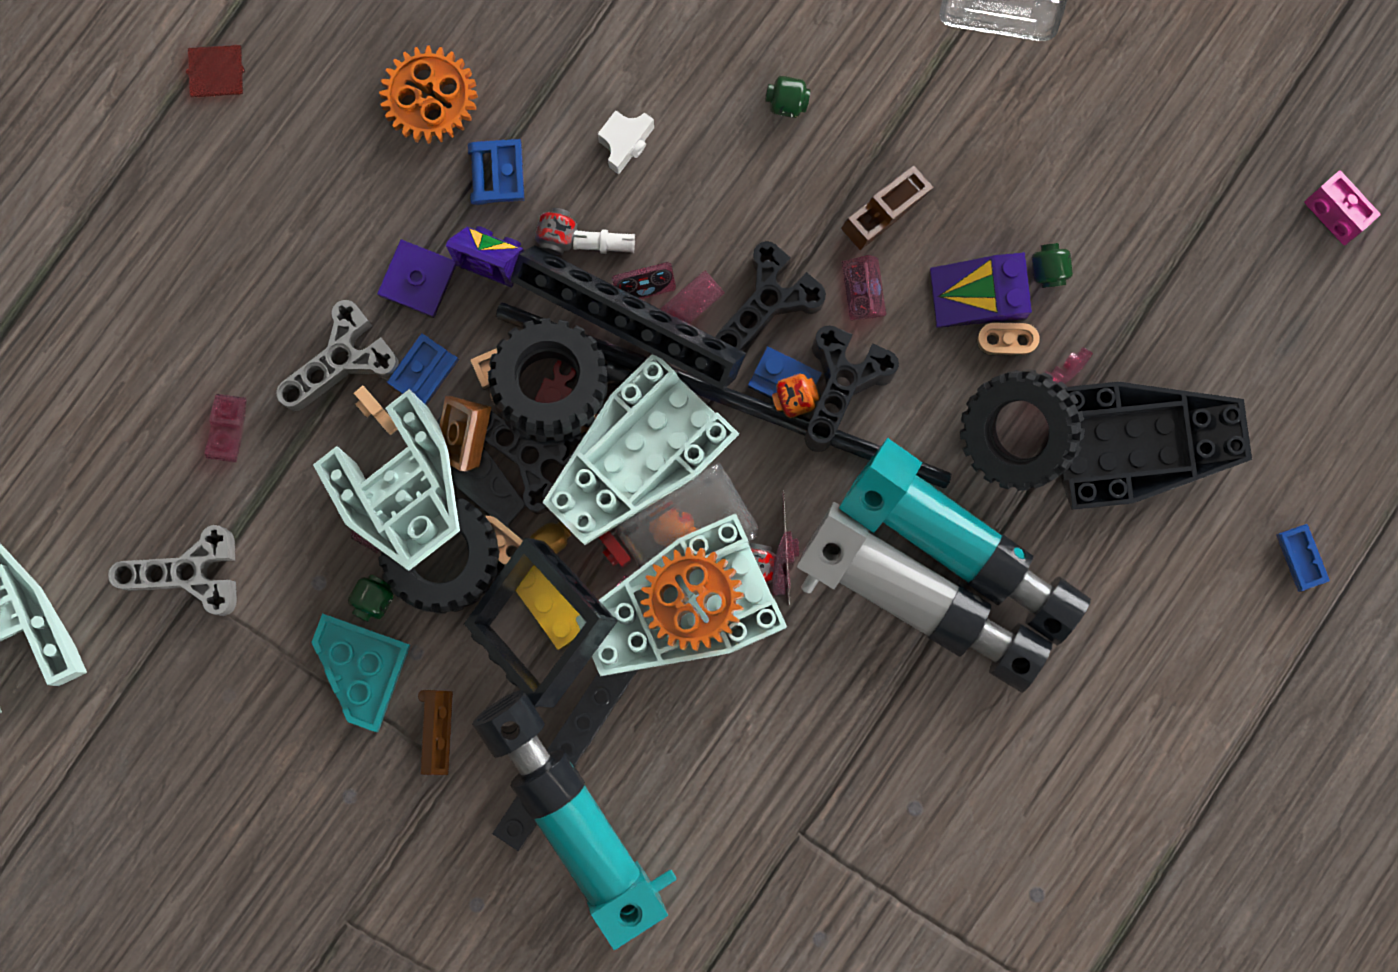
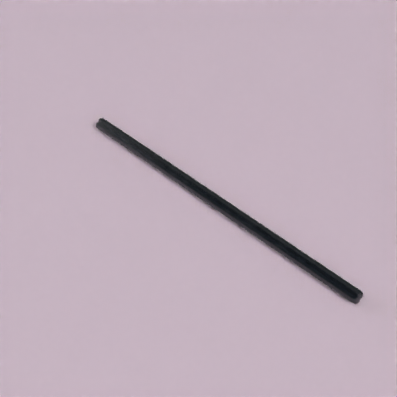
M500 303L496 311L497 319L523 329L524 323L531 320L534 325L542 324L541 318L543 317L506 303ZM593 337L597 342V349L602 351L604 359L635 371L648 359V357ZM670 366L680 380L696 395L805 436L811 419L803 416L787 417L783 410L777 411L776 407L772 404L727 387L721 390L690 373ZM819 429L813 431V435L821 440L827 438L824 431ZM840 430L836 431L831 443L833 447L870 460L880 448L877 444ZM924 462L916 474L924 481L941 488H947L952 477L950 472Z

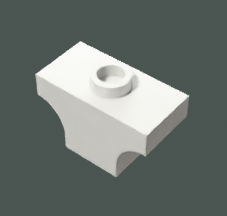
M615 110L599 131V143L605 146L611 153L608 159L609 168L618 175L633 156L637 158L646 146L644 141L654 129L653 118L646 113L637 118H627Z

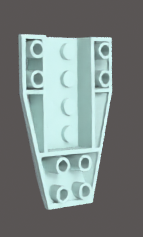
M652 354L609 396L543 500V503L586 545L696 478L739 433L718 412L715 413L683 383L676 372L665 361Z
M736 513L677 539L599 599L618 622L592 655V658L600 676L730 654L787 628L775 599H773L750 549L749 541ZM687 547L692 549L695 556L699 548H703L705 550V558L710 553L715 552L717 554L716 563L726 559L728 563L724 570L726 571L731 568L736 570L731 580H740L742 582L739 587L735 588V591L744 594L743 598L736 600V604L744 608L743 611H734L733 614L740 620L739 623L729 622L728 624L732 634L722 631L720 634L723 642L720 643L713 637L711 638V648L708 649L703 642H700L698 651L693 650L690 642L685 650L680 649L679 640L673 646L668 645L669 635L663 639L657 638L661 628L649 629L648 626L654 619L643 617V613L648 611L650 607L640 604V601L649 598V594L643 592L641 588L651 587L652 583L645 577L646 575L656 576L657 572L654 570L653 565H658L661 568L665 566L662 556H666L671 561L674 560V550L679 551L682 557L685 556ZM701 569L694 570L689 577L690 583L692 585L700 584L704 579V572ZM678 575L676 581L689 597V601L686 604L690 603L696 607L702 620L705 623L709 622L708 616L696 601V597L699 594L695 595L689 591L682 577ZM670 587L664 592L663 598L666 603H672L677 599V588ZM713 595L708 599L707 608L709 611H716L721 607V597ZM687 613L681 619L683 629H690L695 624L693 613ZM579 615L575 619L581 630L586 621Z

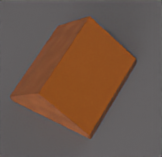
M445 395L439 426L448 449L451 466L460 471H468L480 465L491 406Z

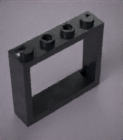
M525 538L464 622V625L472 633V639L487 650L489 659L505 671L509 682L518 686L520 690L526 693L534 707L554 708L618 620L545 541ZM533 565L541 571L586 621L585 625L541 684L490 626Z

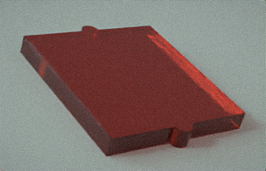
M241 45L188 48L189 69L186 70V73L189 76L191 97L243 94L242 73L245 72V68L242 66Z

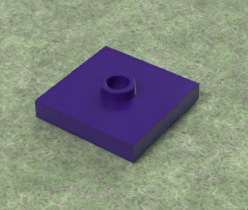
M400 239L377 295L434 318L452 278L456 264L452 259Z

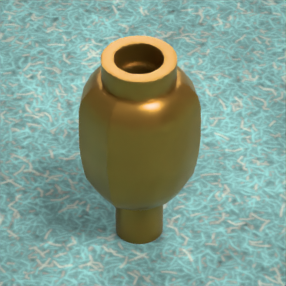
M560 521L557 524H545L534 532L530 538L545 541L557 554L566 547L567 538L571 536V532Z

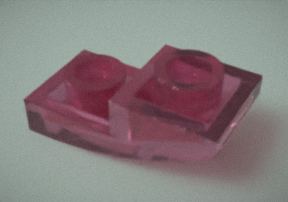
M705 270L666 303L661 310L690 324L724 294V291Z
M1082 347L1077 354L1074 352L1070 353L1062 366L1067 369L1066 371L1056 366L1051 373L1048 371L1044 373L1052 375V380L1055 382L1062 381L1066 385L1085 366L1093 353Z
M222 394L215 395L209 419L211 429L204 453L207 459L237 462L245 420L246 398Z
M791 531L785 532L776 552L771 584L772 597L784 596L785 589H788V582L790 588L789 570L787 575V570H783V565H786L787 562L788 565H793L794 557H799L798 538L792 539Z

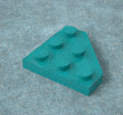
M322 613L311 643L321 660L334 694H336L341 704L344 716L349 723L379 732L410 644Z

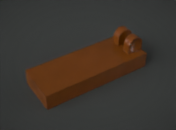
M421 690L418 694L419 701L425 702L421 775H448L453 691Z

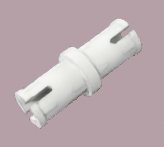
M576 230L574 233V250H598L601 254H607V251L634 254L635 234L608 233V230H602L601 232Z

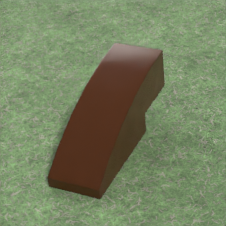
M912 166L875 194L866 205L852 214L845 221L841 229L861 251L914 207L934 187L915 166Z

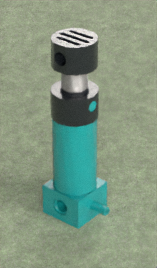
M887 438L856 477L839 509L873 533L882 522L964 579L969 586L996 605H1000L1008 596L1014 599V601L1018 602L1028 611L1030 610L1025 621L1028 626L1055 645L1061 644L1083 618L1090 605L1091 598L1059 576L1049 585L1029 571L1028 568L1033 560V555L1005 535L993 530L916 474L923 462Z
M522 690L513 692L487 707L475 718L472 725L493 757L497 758L508 754L511 761H513L519 773L511 781V788L521 800L530 817L535 820L586 898L591 916L613 950H616L668 916L658 892L676 881L677 878L674 872L669 869L650 881L638 860L634 862L584 785L585 782L579 772L571 764L566 752L561 749L548 753L545 747H543L537 734L543 729L545 723L526 693ZM508 721L515 722L510 726H503Z

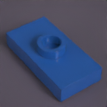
M1308 524L1276 534L1298 592L1330 581Z

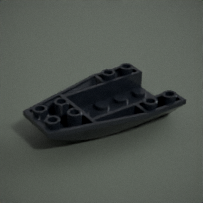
M1125 382L1070 386L1066 389L1070 396L1075 395L1078 403L1075 405L1078 412L1082 411L1084 420L1081 421V428L1085 429L1084 438L1080 440L1081 450L1078 456L1073 459V464L1061 474L1062 485L1071 510L1133 504L1252 460L1244 399Z

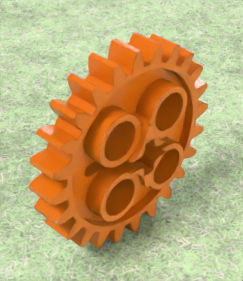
M427 45L425 53L421 54L418 47H415V56L411 57L407 52H403L405 61L400 62L394 59L396 69L386 68L390 79H381L382 85L387 88V90L379 91L381 98L386 100L381 103V107L383 110L388 111L385 114L388 121L395 120L392 125L395 131L403 127L402 134L405 138L413 133L415 142L418 143L421 137L425 136L427 143L430 144L432 136H437L441 143L443 142V133L447 132L453 138L454 132L452 129L454 127L462 131L464 130L461 122L462 119L466 121L472 120L467 110H476L475 103L470 100L478 98L477 91L471 90L477 85L475 79H468L472 72L470 68L463 69L465 65L464 60L461 58L454 62V52L451 51L445 57L443 48L439 47L436 54H433L430 45ZM422 70L431 72L430 76L425 80L416 78L417 74ZM410 81L414 83L418 88L406 85V82ZM448 84L457 86L452 94L442 93L443 88ZM422 91L427 94L433 91L436 99L429 95L424 98ZM407 95L416 97L415 101L410 105L401 104L402 99ZM439 101L444 102L446 104H451L452 107L447 108L443 106L442 103H440ZM437 109L441 111V115L437 119L430 120L427 118V114L431 110Z
M687 547L683 557L679 551L674 550V560L672 561L666 556H662L665 566L661 568L654 564L653 568L657 572L656 576L646 575L645 577L652 583L651 587L641 588L643 592L649 594V598L640 601V604L650 607L648 611L643 613V617L654 619L649 624V629L653 630L660 627L657 638L663 639L669 635L667 644L673 646L679 640L681 650H685L689 642L694 651H698L700 642H703L709 649L711 648V638L713 637L718 642H723L720 633L725 631L732 634V630L728 626L729 622L739 623L740 621L733 615L734 611H743L744 609L739 604H736V600L743 598L744 594L735 591V588L739 587L742 582L740 580H731L736 570L731 568L725 571L724 569L728 561L722 559L716 563L717 554L715 552L710 553L705 558V550L703 548H699L695 556L692 549ZM696 569L703 570V581L698 585H692L689 581L690 574ZM678 575L682 577L689 591L695 595L699 594L696 597V601L708 616L709 622L705 623L702 620L696 607L690 603L686 604L689 601V597L676 581ZM670 587H676L678 591L677 599L672 603H666L663 598L664 592ZM713 595H719L722 599L721 607L716 611H709L707 608L708 599ZM687 613H693L695 616L694 626L690 629H683L681 626L682 617Z

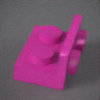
M1340 170L1304 201L1307 207L1343 245L1348 244L1381 215Z

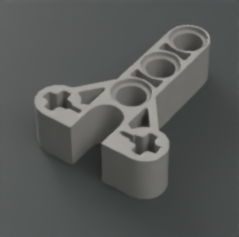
M341 300L333 306L332 318L334 324L327 348L278 386L276 391L277 398L289 410L300 411L348 374H376L379 378L389 379L400 364L396 355L381 337L363 350H356L354 348L356 339L370 329L372 324L352 301ZM346 311L351 314L352 320L356 324L355 327L343 316ZM348 352L349 358L346 363L342 365L335 364V357L338 353ZM376 353L387 360L388 368L384 369L381 366L380 359L376 356ZM323 370V380L316 384L311 383L313 372ZM291 389H299V398L294 402H287V393Z
M208 526L201 533L200 540L179 558L116 562L109 570V581L114 587L128 591L184 588L202 601L203 607L207 612L219 616L229 615L234 611L237 603L236 582L232 580L211 581L207 576V569L213 562L235 561L234 536L229 530L221 526ZM218 535L223 537V541L218 542L217 545L212 544V539H216ZM191 564L194 574L192 578L185 581L182 578V570L185 566ZM160 566L163 576L158 582H153L151 573L154 568ZM129 568L132 572V578L127 584H123L120 578L121 573ZM224 597L225 603H221L219 606L214 605V600Z

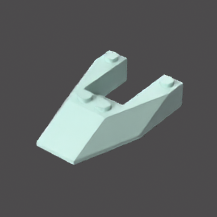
M410 389L385 408L408 447L369 478L365 479L357 463L338 446L313 464L345 525L408 571L460 531L449 454L441 428L429 408Z
M0 543V641L24 631L47 685L60 686L86 674L87 671L74 642L44 591Z

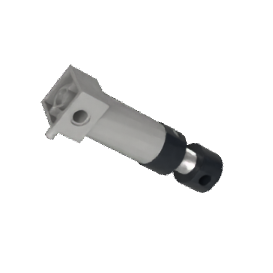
M832 503L804 548L797 564V568L808 574L801 585V589L804 592L812 593L819 581L832 589H835L838 583H841L924 633L929 639L959 657L969 647L981 654L983 653V655L993 660L989 669L990 674L1022 693L1029 688L1043 668L1052 649V642L1020 623L1009 632L1007 629L1005 630V628L995 624V622L990 621L988 615L992 605L964 587L952 583L869 533V529L840 510L839 504ZM829 543H835L839 547H832Z

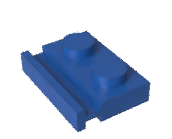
M421 333L388 379L387 384L402 394L410 389L427 405L459 359Z
M767 346L748 384V388L773 399L772 394L777 393L776 386L778 381L797 374H804L808 379L813 378L816 385L822 373Z

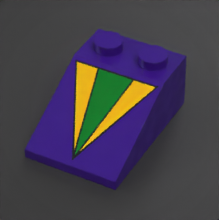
M476 226V229L465 227L448 239L446 247L457 267L508 287H513L514 282L510 281L519 254L524 252V249L520 247V242L508 237H504L503 240L492 236L493 232L480 226Z
M1025 252L993 255L930 268L936 328L1024 320L1032 313Z

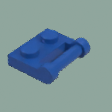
M521 139L468 143L473 182V193H470L471 204L484 205L494 202L525 201ZM491 153L493 191H485L483 154Z

